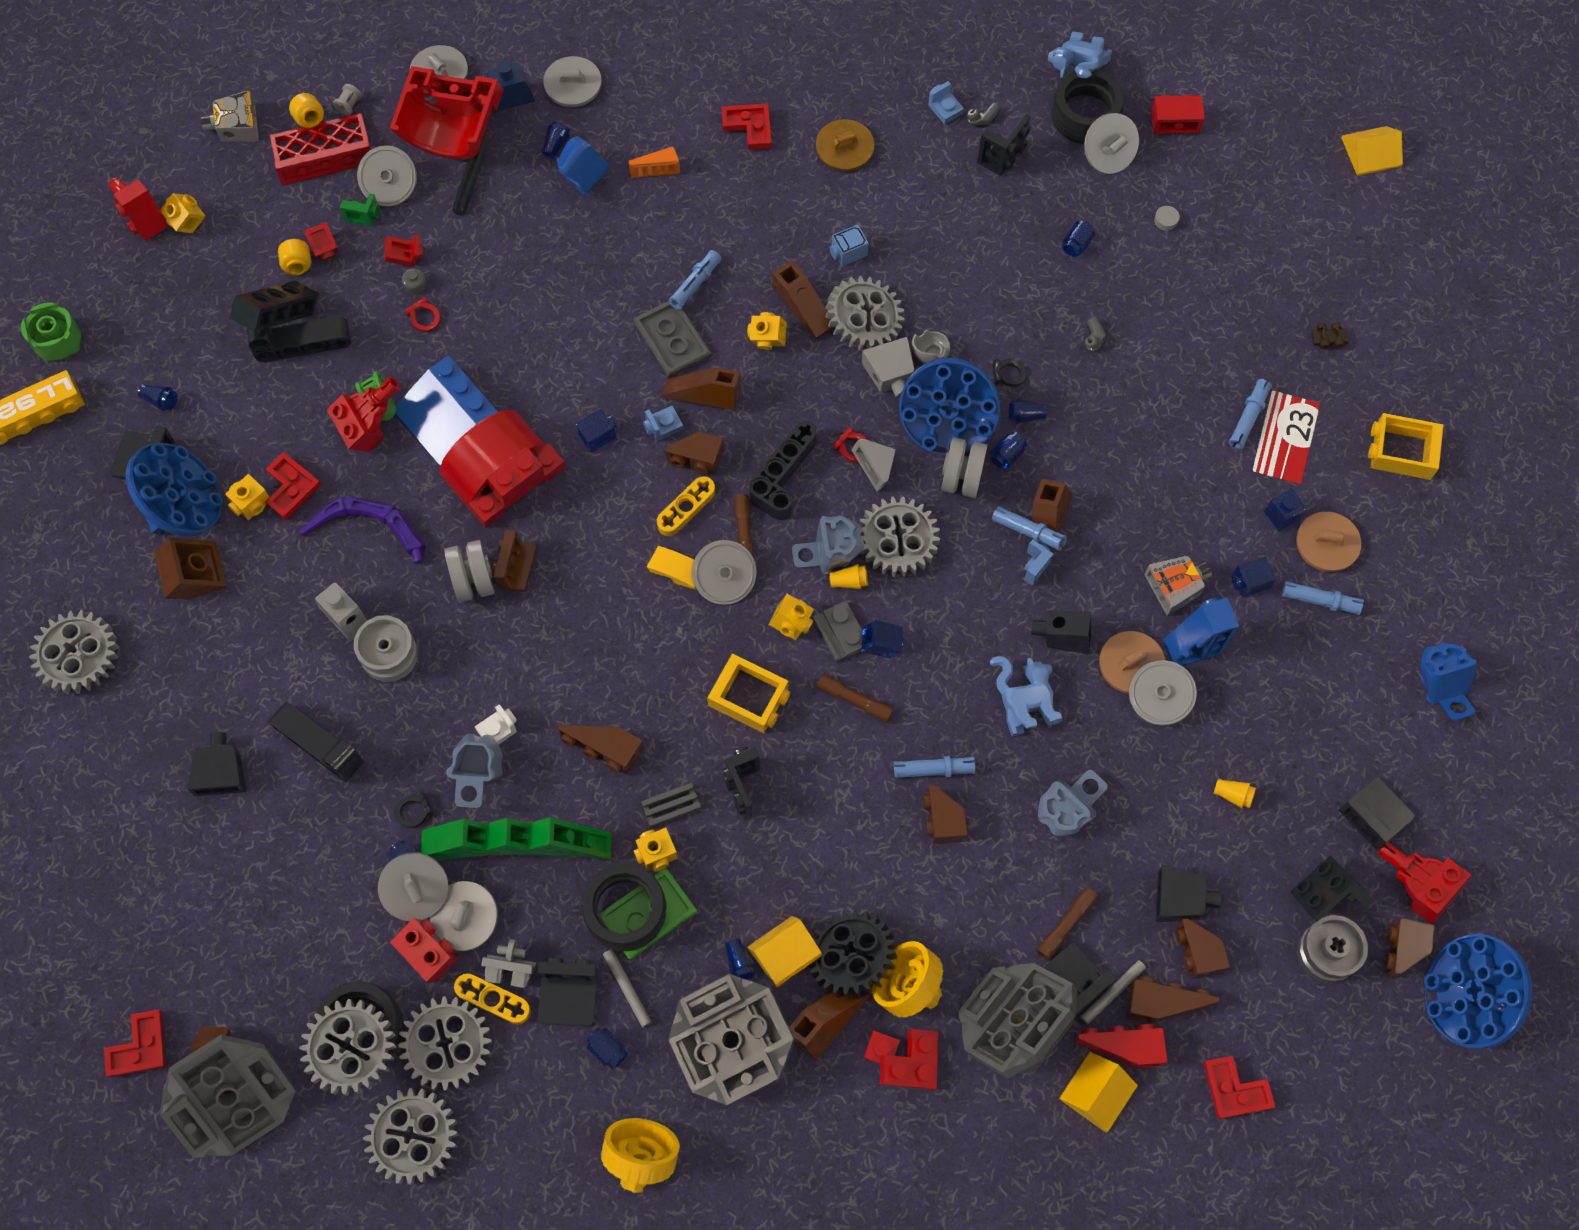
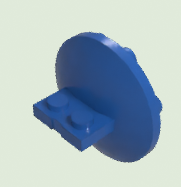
M942 358L922 365L911 374L901 392L899 413L905 431L921 448L936 454L946 455V453L937 452L933 449L936 446L946 448L949 453L952 437L966 441L965 454L970 453L974 442L985 444L994 433L1000 416V397L992 379L981 368L962 359Z
M152 443L140 448L130 458L126 468L127 488L133 502L146 517L151 534H161L163 531L178 536H197L208 531L218 521L221 515L223 499L216 482V475L209 471L198 458L189 453L185 447L167 443ZM212 485L215 486L218 493H211Z
M1466 935L1448 943L1435 956L1424 979L1425 1002L1430 1020L1445 1038L1463 1047L1488 1049L1506 1042L1521 1028L1531 1007L1532 981L1525 961L1511 945L1489 935ZM1427 989L1437 992V1001H1432L1428 1004Z

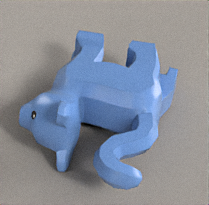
M1073 31L1069 41L1065 42L1062 47L1049 52L1048 61L1053 64L1055 69L1061 71L1060 78L1065 76L1070 65L1075 66L1077 76L1088 78L1092 75V71L1106 65L1111 60L1112 50H1104V39L1102 37L1094 36L1092 42L1088 43L1082 41L1083 33Z
M996 656L990 660V665H1000L1003 668L996 681L997 688L1002 694L1003 704L1006 709V720L1012 737L1025 733L1024 727L1026 729L1037 727L1036 719L1032 718L1029 712L1035 710L1041 713L1047 726L1055 725L1062 721L1060 712L1055 711L1053 708V691L1048 682L1049 676L1052 673L1050 664H1043L1040 661L1033 662L1031 658H1028L1027 665L1023 666V671L1031 684L1010 688L1007 682L1013 675L1011 661L1004 656Z

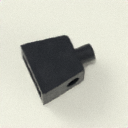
M1050 610L1047 621H1032L1031 635L1045 636L1048 648L1089 655L1092 635L1091 612Z
M211 733L210 746L197 747L195 749L187 789L194 796L246 792L240 751L234 745H226V733Z
M1162 865L1158 870L1156 922L1181 921L1187 918L1189 920H1200L1205 915V907L1220 908L1221 892L1206 890V877L1204 875L1168 865Z

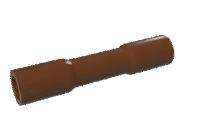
M737 494L734 496L738 541L739 544L751 553L754 559L750 531L749 495Z
M826 674L821 676L817 684L818 689L836 698H841L888 723L894 711V708L876 699L869 698Z
M1085 887L1073 902L1067 914L1056 928L1048 934L1036 952L1049 961L1063 944L1066 936L1081 917L1085 916L1099 896L1092 889Z

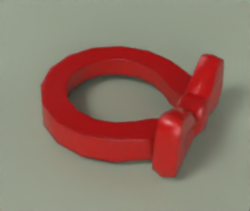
M425 297L414 303L413 306L405 309L406 316H410L413 327L419 331L429 332L439 324V311L434 305L427 303ZM421 307L430 310L435 316L434 322L429 326L418 324L415 319L416 310Z
M849 427L833 445V448L837 450L839 447L842 456L846 460L857 463L856 457L851 456L846 451L844 441L847 438L855 440L867 439L860 433H854L853 429Z

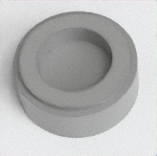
M1162 206L1157 210L1154 222L1161 230H1173L1178 224L1180 215L1174 207Z

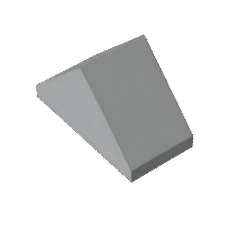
M860 439L852 448V452L878 492L882 490L889 479L896 449Z

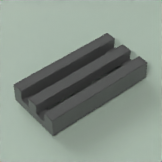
M692 783L641 801L650 828L701 810ZM689 792L687 796L649 809L650 806ZM690 801L693 802V804L690 806L673 811L671 813L665 814L655 819H653L652 815L671 809L673 807L682 805Z

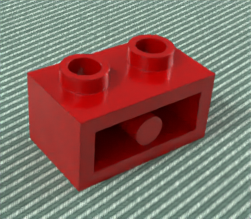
M1155 96L1151 108L1153 134L1200 133L1205 120L1202 96Z
M413 918L390 943L426 982L436 983L459 959L453 953L456 949L445 938L441 940L435 934L437 928L429 920Z

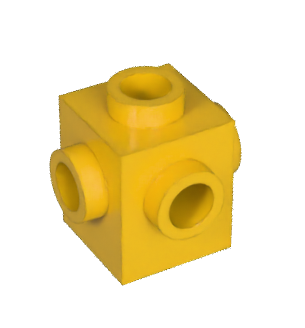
M173 193L160 210L166 218L168 225L179 232L193 233L205 218V214L197 206V201L188 194Z
M768 312L760 313V316H752L751 323L747 329L749 340L757 348L763 350H770L772 346L785 347L787 322L782 317Z
M249 474L241 481L234 483L229 491L225 493L230 501L228 507L237 516L242 514L247 520L259 515L267 505L265 501L270 498L266 490Z
M786 594L777 606L768 625L779 630L783 635L796 640L801 632L806 634L811 627L813 620L810 619V616L814 609L804 601Z
M666 828L656 832L655 830L646 831L639 836L640 839L636 840L638 849L633 850L639 865L645 864L647 871L652 869L655 872L663 870L669 866V862L678 859L677 852Z

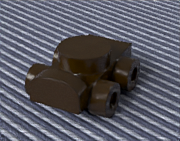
M1339 322L1331 324V329H1327L1325 323H1320L1316 326L1317 330H1312L1311 332L1313 345H1320L1321 349H1328L1333 345L1339 349L1349 342L1346 328L1341 329V323Z

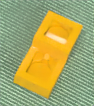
M658 546L647 565L648 570L652 573L671 578L678 585L696 590L692 579L694 559Z

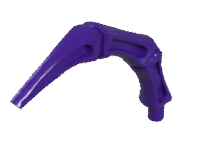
M347 496L346 498L339 497L322 509L298 531V533L304 536L333 518L345 517L348 514L351 516L367 515L387 524L402 542L405 551L408 554H412L415 564L424 562L422 551L426 549V544L415 533L402 511L397 510L393 505L371 502L352 496Z

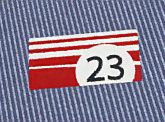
M1272 391L1253 466L1254 472L1301 484L1320 406L1318 402Z

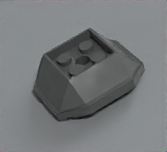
M1035 963L1020 964L1007 969L1005 966L992 968L959 1010L964 1050L970 1057L1007 1079L1016 1074L1036 1072L1074 1022L1077 999L1076 987L1073 983Z
M731 974L679 1000L668 1039L692 1093L728 1106L780 1080L795 1043V1038L771 988ZM731 1033H737L739 1037V1042L734 1048H729L727 1045V1038Z
M221 1034L169 1067L160 1115L192 1158L205 1157V1155L230 1156L283 1123L296 1090L293 1083L264 1044ZM226 1090H232L229 1094L221 1095Z

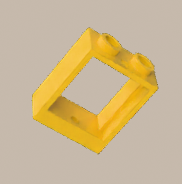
M1383 413L1378 422L1374 421L1371 429V436L1374 437V443L1371 444L1368 458L1372 459L1371 468L1431 480L1439 469L1443 424ZM1385 432L1425 439L1423 461L1418 462L1382 455Z
M732 654L707 697L708 706L765 733L768 727L772 728L779 715L776 711L780 704L784 706L791 692L788 691L789 681ZM740 670L777 688L762 717L724 699Z

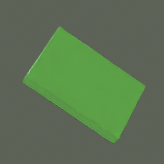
M667 868L654 875L660 883L666 899L667 911L665 922L659 934L649 944L633 951H623L629 961L697 913L696 908ZM639 885L598 914L606 928L612 932L619 934L633 932L642 927L649 919L652 910L651 898L647 891Z

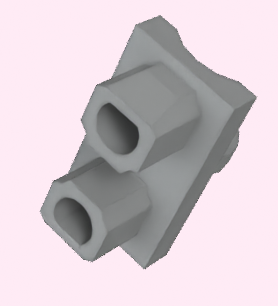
M510 939L508 947L498 945L497 953L504 954L506 957L488 954L487 957L482 958L481 966H486V982L501 983L503 971L510 970L513 971L511 985L522 988L528 985L531 973L536 971L537 962L515 959V956L525 958L526 950L517 948V940Z

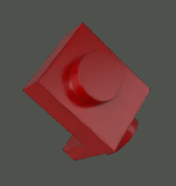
M326 222L304 231L316 259L321 258L324 261L336 256L335 251H338V246Z
M414 235L411 241L387 236L384 247V262L413 267L416 260L421 259L423 245L420 244V235Z

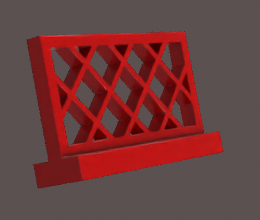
M362 113L322 122L313 128L302 127L270 135L275 168L282 186L359 167L362 158L371 150ZM359 123L354 131L347 128L351 124ZM327 130H336L331 136L324 134ZM342 133L349 135L345 141L338 139ZM312 135L308 142L301 140L303 136ZM356 138L362 140L359 142L352 143ZM319 139L326 141L322 147L314 144ZM290 141L285 147L277 145V142ZM296 144L303 147L298 153L292 151ZM332 144H335V145L339 146V147L330 148V147L332 146ZM309 150L315 151L314 153L306 154ZM287 155L293 157L290 159L283 160Z

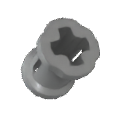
M344 84L343 92L338 99L333 101V106L341 114L350 116L355 103L360 101L363 95L355 86Z

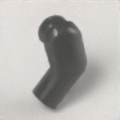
M992 103L983 113H980L978 109H971L967 114L968 122L973 126L989 125L1001 111V108L998 104Z
M1092 317L1087 321L1091 334L1085 339V345L1088 350L1095 351L1102 346L1106 339V334L1098 317Z

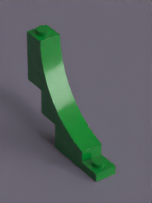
M552 817L531 823L505 818L487 824L460 819L422 830L421 853L437 861L485 855H541L572 859L584 856L606 861L611 859L612 833Z

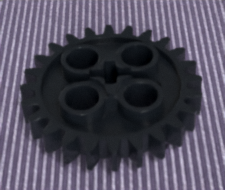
M857 910L853 911L852 917H849L846 911H843L842 919L840 920L833 915V923L831 925L826 921L823 922L826 928L824 931L815 930L819 938L813 940L820 949L822 956L809 964L810 968H812L810 973L816 978L815 981L820 987L824 986L823 988L828 994L833 990L837 998L841 996L842 992H844L847 999L851 998L852 992H856L857 996L861 998L862 990L864 989L869 994H872L871 986L875 984L881 988L882 985L879 979L881 977L889 979L890 977L886 970L895 969L893 962L890 961L898 957L894 951L897 948L895 941L892 940L894 936L891 930H888L885 922L880 923L877 915L871 918L868 911H865L861 917ZM849 935L848 939L840 941L843 936ZM875 942L872 947L865 948L868 943ZM834 960H839L838 964L830 966ZM865 967L861 973L855 974L858 968Z

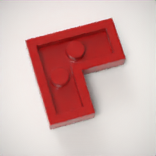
M768 104L721 107L723 132L747 130L748 150L772 148Z
M283 452L266 468L267 473L282 486L265 502L268 507L286 521L321 486V483Z
M158 1009L131 1014L133 1043L104 1048L106 1077L112 1078L167 1067L163 1011Z
M918 1029L908 1030L907 1057L881 1056L880 1085L936 1090L938 1032Z
M1233 1056L1203 1062L1217 1119L1275 1108L1268 1079L1240 1084Z

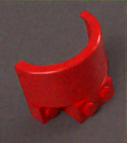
M411 66L390 128L402 140L429 154L455 160L473 158L479 153L492 112L497 110L504 89L498 79L476 76L475 80L436 75L433 69ZM428 96H433V98L436 101V105L428 102L424 98Z
M503 410L483 419L462 435L443 458L439 474L480 523L487 528L506 513L505 510L543 481L545 483L565 469V462L549 443L545 444L517 411ZM488 484L492 493L481 495L483 489Z

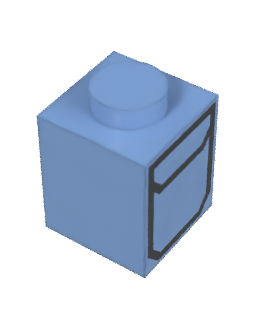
M855 225L832 235V244L829 248L834 260L838 259L841 266H845L868 256L869 243L860 227Z

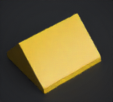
M1385 126L1342 135L1341 137L1357 176L1398 168L1403 165L1402 131Z
M793 916L747 947L748 951L776 987L822 956L820 949L802 921Z
M1089 1052L1059 1099L1107 1133L1138 1085L1119 1064Z

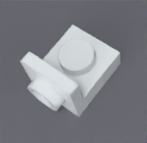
M500 704L495 707L497 712L475 726L481 737L483 735H491L498 745L517 732L514 723L517 722L516 718L509 709L504 711Z

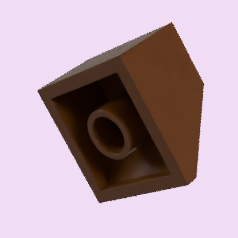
M168 538L154 552L164 597L167 599L187 600L226 587L215 541Z

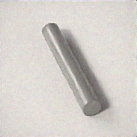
M612 949L606 951L603 956L640 1025L642 1028L652 1023L649 1015Z
M1138 960L1080 1016V1019L1088 1025L1146 969V966Z

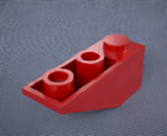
M1154 1024L1139 1025L1137 1030L1126 1031V1026H1116L1109 1028V1032L1098 1033V1028L1083 1029L1081 1034L1074 1038L1075 1043L1132 1068L1161 1067L1168 1063L1163 1028L1154 1029Z

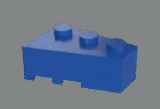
M1211 598L1206 600L1202 606L1163 639L1172 662L1183 666L1220 655L1224 652L1239 628L1228 598L1220 600L1218 598Z

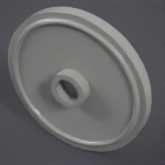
M445 45L431 46L420 51L410 65V69L411 66L433 69L436 75L467 79L468 65L463 54L457 49Z
M570 56L552 63L545 72L543 83L546 94L553 102L565 107H579L591 102L598 95L602 80L600 71L593 62L582 57Z
M1108 113L1096 119L1088 129L1084 142L1085 155L1089 164L1097 171L1106 174L1117 173L1125 169L1133 161L1138 150L1139 135L1137 128L1130 118L1119 113Z
M379 146L367 152L362 158L357 171L359 187L366 198H368L369 193L375 194L377 203L380 206L390 207L403 203L412 195L417 182V171L412 159L401 149L393 146Z
M730 540L714 541L704 546L696 555L692 565L693 583L697 591L708 601L722 605L732 604L743 599L753 588L756 580V564L751 553L741 544Z
M1160 660L1144 665L1136 672L1130 683L1129 697L1134 711L1144 721L1153 725L1169 726L1182 721L1190 714L1196 702L1197 691L1193 677L1183 666L1172 661Z
M406 853L394 858L384 867L378 881V895L383 907L394 917L405 921H411L413 918L423 920L432 916L442 907L448 894V879L445 870L434 858L422 853Z
M468 881L456 882L448 886L446 900L442 907L430 916V922L437 928L435 934L441 940L443 938L448 940L457 951H470L482 946L494 933L498 922V908L494 897L485 887Z

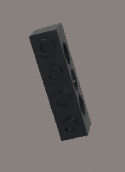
M295 280L236 295L231 305L230 319L256 332L313 315L319 293Z

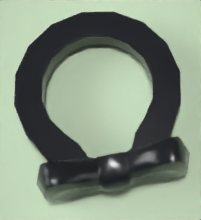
M1010 358L1003 361L995 359L992 364L993 383L995 385L1001 382L1006 386L1017 387L1026 378L1025 367L1016 359ZM1007 365L1014 366L1018 369L1020 378L1016 381L1008 380L1000 374V369Z
M421 790L417 792L418 796L404 797L395 807L396 820L406 828L418 827L424 823L427 816L432 817L434 815L429 801ZM409 802L422 803L424 809L419 818L412 822L403 820L401 809L405 804Z

